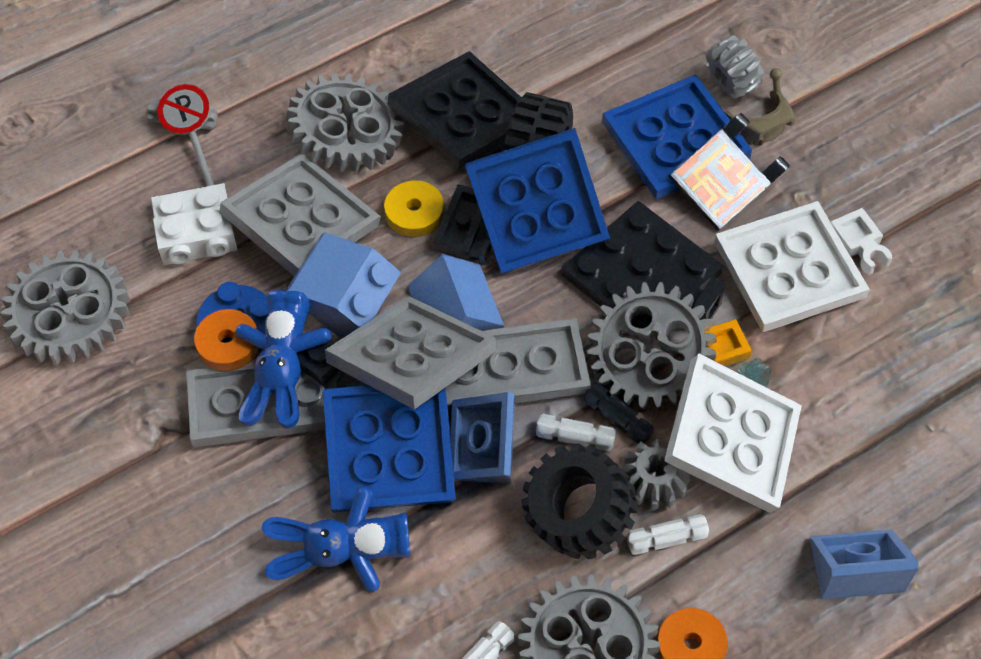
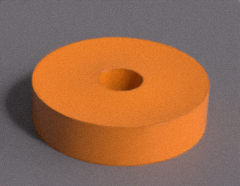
M233 309L219 310L205 317L198 325L194 335L195 346L201 361L217 371H234L250 363L256 356L259 348L239 339L235 334V330L240 324H246L257 329L251 317ZM225 338H233L232 341L228 343L221 342Z
M684 608L670 614L662 623L657 639L660 642L658 653L660 659H724L728 647L727 634L721 622L711 613L697 608ZM695 639L700 647L690 649L685 645L684 641Z

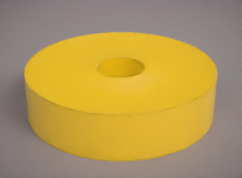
M412 180L400 183L391 189L385 199V217L388 225L396 233L406 237H422L432 233L439 227L444 216V202L441 193L433 185L424 181ZM412 207H418V208H419L418 210H414V211H413V210H410V208H412Z

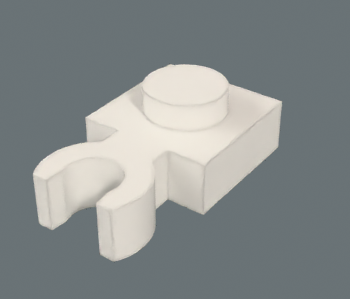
M863 208L831 221L851 257L856 254L860 256V266L866 274H873L875 263L871 259L880 260L885 268L890 265L892 260L891 252L885 246L879 245L883 234Z

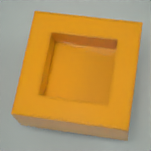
M736 319L713 326L704 332L716 335L717 342L706 346L716 351V358L711 360L726 367L750 359L752 349Z

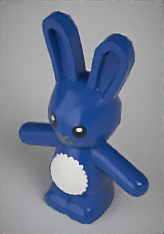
M272 290L267 294L268 316L265 321V333L246 324L238 325L235 330V334L239 339L262 349L254 365L255 382L242 404L239 420L245 426L256 424L262 418L271 394L276 393L277 419L283 428L290 429L297 424L300 416L295 385L299 380L301 367L296 353L329 342L331 332L327 328H319L303 334L304 324L311 308L308 297L299 291Z
M363 486L358 488L355 493L346 524L332 519L308 524L282 517L268 518L262 524L264 534L274 540L304 542V549L274 558L266 566V575L270 579L281 580L312 566L334 567L350 559L364 588L368 592H375L380 587V580L369 559L411 557L407 513L383 518L365 519L372 498V492L368 487Z

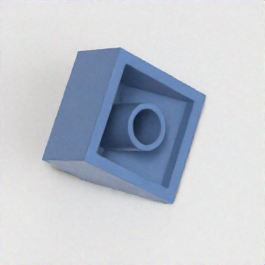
M325 232L321 234L286 291L303 292L310 301L311 308L309 314L342 339L376 316L401 272L373 248Z

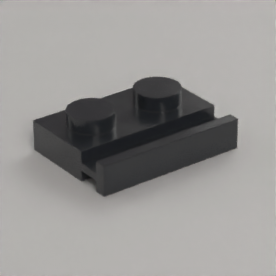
M457 184L433 239V251L469 260V258L479 260V264L485 265L492 244L474 190L471 187Z

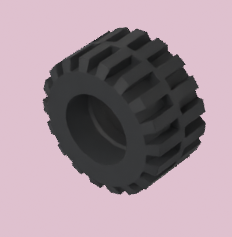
M526 92L518 101L512 114L503 151L572 129L573 109L571 103Z
M571 444L570 451L564 446L555 448L556 455L552 457L546 453L540 458L543 464L538 469L535 466L531 468L529 474L533 478L531 482H524L522 489L528 494V497L521 499L522 508L528 512L524 516L527 524L533 528L532 531L539 538L561 554L565 553L571 558L579 559L582 554L587 559L596 558V551L598 550L604 555L613 551L610 544L614 541L621 544L626 539L622 532L625 528L631 530L635 522L630 518V513H637L638 504L632 499L637 494L635 487L629 482L631 479L609 456L590 445L585 449L581 444ZM595 484L596 495L589 510L578 518L565 520L564 507L571 493L583 485Z

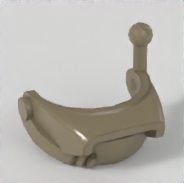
M773 68L770 71V78L773 80V90L770 91V98L777 108L767 115L747 118L750 123L740 134L748 145H763L764 142L773 141L782 133L785 125L792 126L795 124L792 108L780 90L782 72L778 68ZM729 111L724 112L730 121L735 117Z

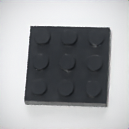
M468 51L389 93L387 104L455 168L460 169L466 163L472 162L504 144L512 114L521 96Z
M638 200L607 227L610 239L585 246L562 267V276L600 307L605 305L613 309L616 305L612 295L616 294L625 300L628 298V286L636 294H640L643 282L647 283L650 292H655L659 282H663L665 294H669L677 286L680 291L679 299L682 300L689 294L693 295L697 288L704 290L711 278L716 279L722 274L723 264ZM645 313L638 314L632 320L631 325L639 329L646 328L652 322V317Z

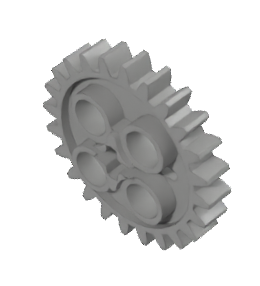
M335 73L332 74L331 81L328 82L321 75L318 76L317 85L309 80L306 81L305 89L297 88L295 97L290 98L286 115V122H288L287 133L292 134V144H301L300 154L312 152L311 162H317L322 158L325 160L326 169L331 167L333 163H336L340 172L345 170L346 165H351L353 170L358 172L360 164H364L369 170H372L374 160L382 165L385 164L386 156L393 157L396 147L400 146L404 123L401 122L402 117L387 104L388 91L376 92L377 83L369 87L365 86V78L363 77L357 83L352 82L350 74L345 76L344 81L339 80Z
M74 249L70 258H65L62 250L57 253L56 260L51 261L45 254L42 256L43 265L37 266L35 263L29 262L28 265L31 270L29 274L16 273L20 284L7 285L11 296L2 297L6 309L1 311V315L5 321L3 326L8 336H10L16 348H22L25 356L28 357L34 353L38 362L42 363L50 355L54 365H58L62 356H67L70 364H74L76 354L82 353L88 360L90 359L89 349L95 347L101 352L105 351L102 341L107 339L115 342L117 339L113 329L125 328L122 317L129 316L130 314L127 307L130 297L123 277H120L117 267H109L106 258L103 257L96 262L93 252H89L81 259L76 249Z
M643 282L640 294H636L628 286V298L623 300L620 296L614 294L612 296L616 306L613 309L605 305L601 306V310L606 317L605 320L596 318L592 320L594 326L600 332L588 334V339L598 346L587 350L590 358L600 360L595 362L591 368L594 373L605 372L598 380L602 386L613 383L610 395L617 397L624 392V403L628 406L635 398H638L641 410H645L649 400H654L656 408L660 411L662 410L663 399L668 398L671 404L676 407L678 406L676 395L683 391L690 360L698 353L709 359H715L717 356L715 350L706 347L717 342L716 335L704 333L713 327L712 320H699L705 313L704 306L700 305L691 309L694 301L693 295L689 294L680 300V291L677 286L669 294H665L663 282H659L655 292H650L647 283ZM645 313L652 317V322L646 328L639 329L631 325L632 320L638 314ZM683 328L688 331L689 336L683 343L675 344L667 339L668 334L673 329ZM622 331L628 332L647 344H651L654 339H657L662 350L673 354H681L685 359L678 361L657 348H653L650 353H647L642 342L623 338L620 336V333ZM629 348L636 351V358L633 362L625 365L616 362V355L622 349ZM665 363L672 366L673 372L667 379L658 380L651 375L652 370L658 364Z
M593 574L589 575L586 585H580L577 577L573 575L571 577V586L567 589L557 580L554 587L555 595H551L545 590L540 591V601L543 606L530 602L529 614L533 618L524 617L521 620V628L528 633L518 635V645L527 648L519 652V659H614L607 652L613 647L625 649L629 653V657L626 659H656L651 655L658 654L660 649V642L651 640L657 636L658 625L646 624L651 619V609L638 611L641 596L637 595L629 600L625 598L626 584L622 585L617 591L611 590L610 577L605 579L602 586H596ZM598 610L604 612L608 619L603 622H594L588 618L587 614ZM570 612H575L578 616L581 629L569 615ZM559 628L566 630L571 636L564 641H556L548 634L552 630ZM582 631L589 644H594L597 642L595 652L596 658L594 656V652L588 644L581 645Z

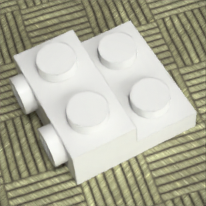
M224 183L151 197L157 246L163 265L183 264L189 260L209 256L218 257L229 252L238 251L233 224L219 213L220 203L228 198Z

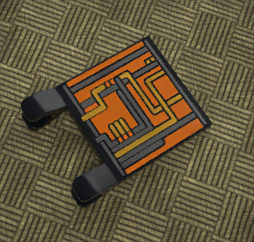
M742 113L735 116L668 176L717 231L725 226L789 168L787 161L783 157H778L763 172H760L732 141L750 123Z

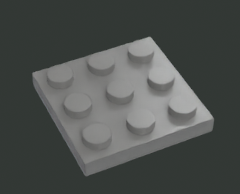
M304 154L297 155L222 201L219 212L294 276L321 234L326 232L356 242L377 228L381 217L317 164L311 162Z
M407 296L325 349L326 363L397 401L416 409L497 351V342L495 337Z

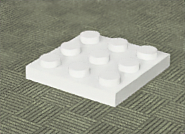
M818 201L715 234L714 243L762 333L856 302L868 296L870 290Z
M698 353L690 360L664 461L758 508L773 513L781 505L802 405Z

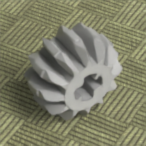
M732 35L718 41L706 52L704 63L709 69L708 76L713 78L715 86L718 85L723 94H729L730 97L736 99L751 93L762 82L764 69L759 64L761 59L755 55L754 48L748 47L744 39L739 40L738 37Z
M658 438L653 441L651 448L640 441L636 452L628 451L625 455L624 463L626 465L621 467L631 479L629 482L635 487L637 496H635L634 501L638 506L645 500L649 501L653 511L658 508L660 501L668 508H671L674 505L675 497L683 498L687 491L685 484L689 483L691 474L664 461L667 448L660 447L661 443Z

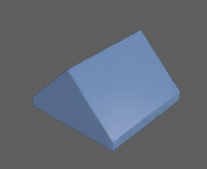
M442 254L408 285V291L412 298L481 331L504 328L479 264Z
M504 392L452 400L450 442L454 481L511 484L515 415L514 393Z
M893 529L810 536V545L821 599L906 592L918 570V560Z

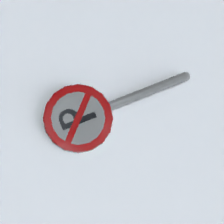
M177 85L166 91L160 99L157 108L158 119L162 126L172 134H189L206 186H212L214 184L195 132L202 128L208 120L211 110L210 101L204 91L195 85Z

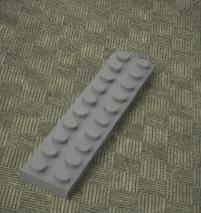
M577 318L484 330L483 332L496 338L497 351L446 387L448 413L452 412V400L504 392L514 393L515 403L585 394L591 385ZM255 361L234 371H217L210 367L186 370L190 440L194 448L325 430L323 389L367 386V384L339 370L322 386L301 370L299 380L295 385L300 413L297 424L290 429L281 426L276 416V393H272L262 418L253 426H245L239 420V412L255 382Z

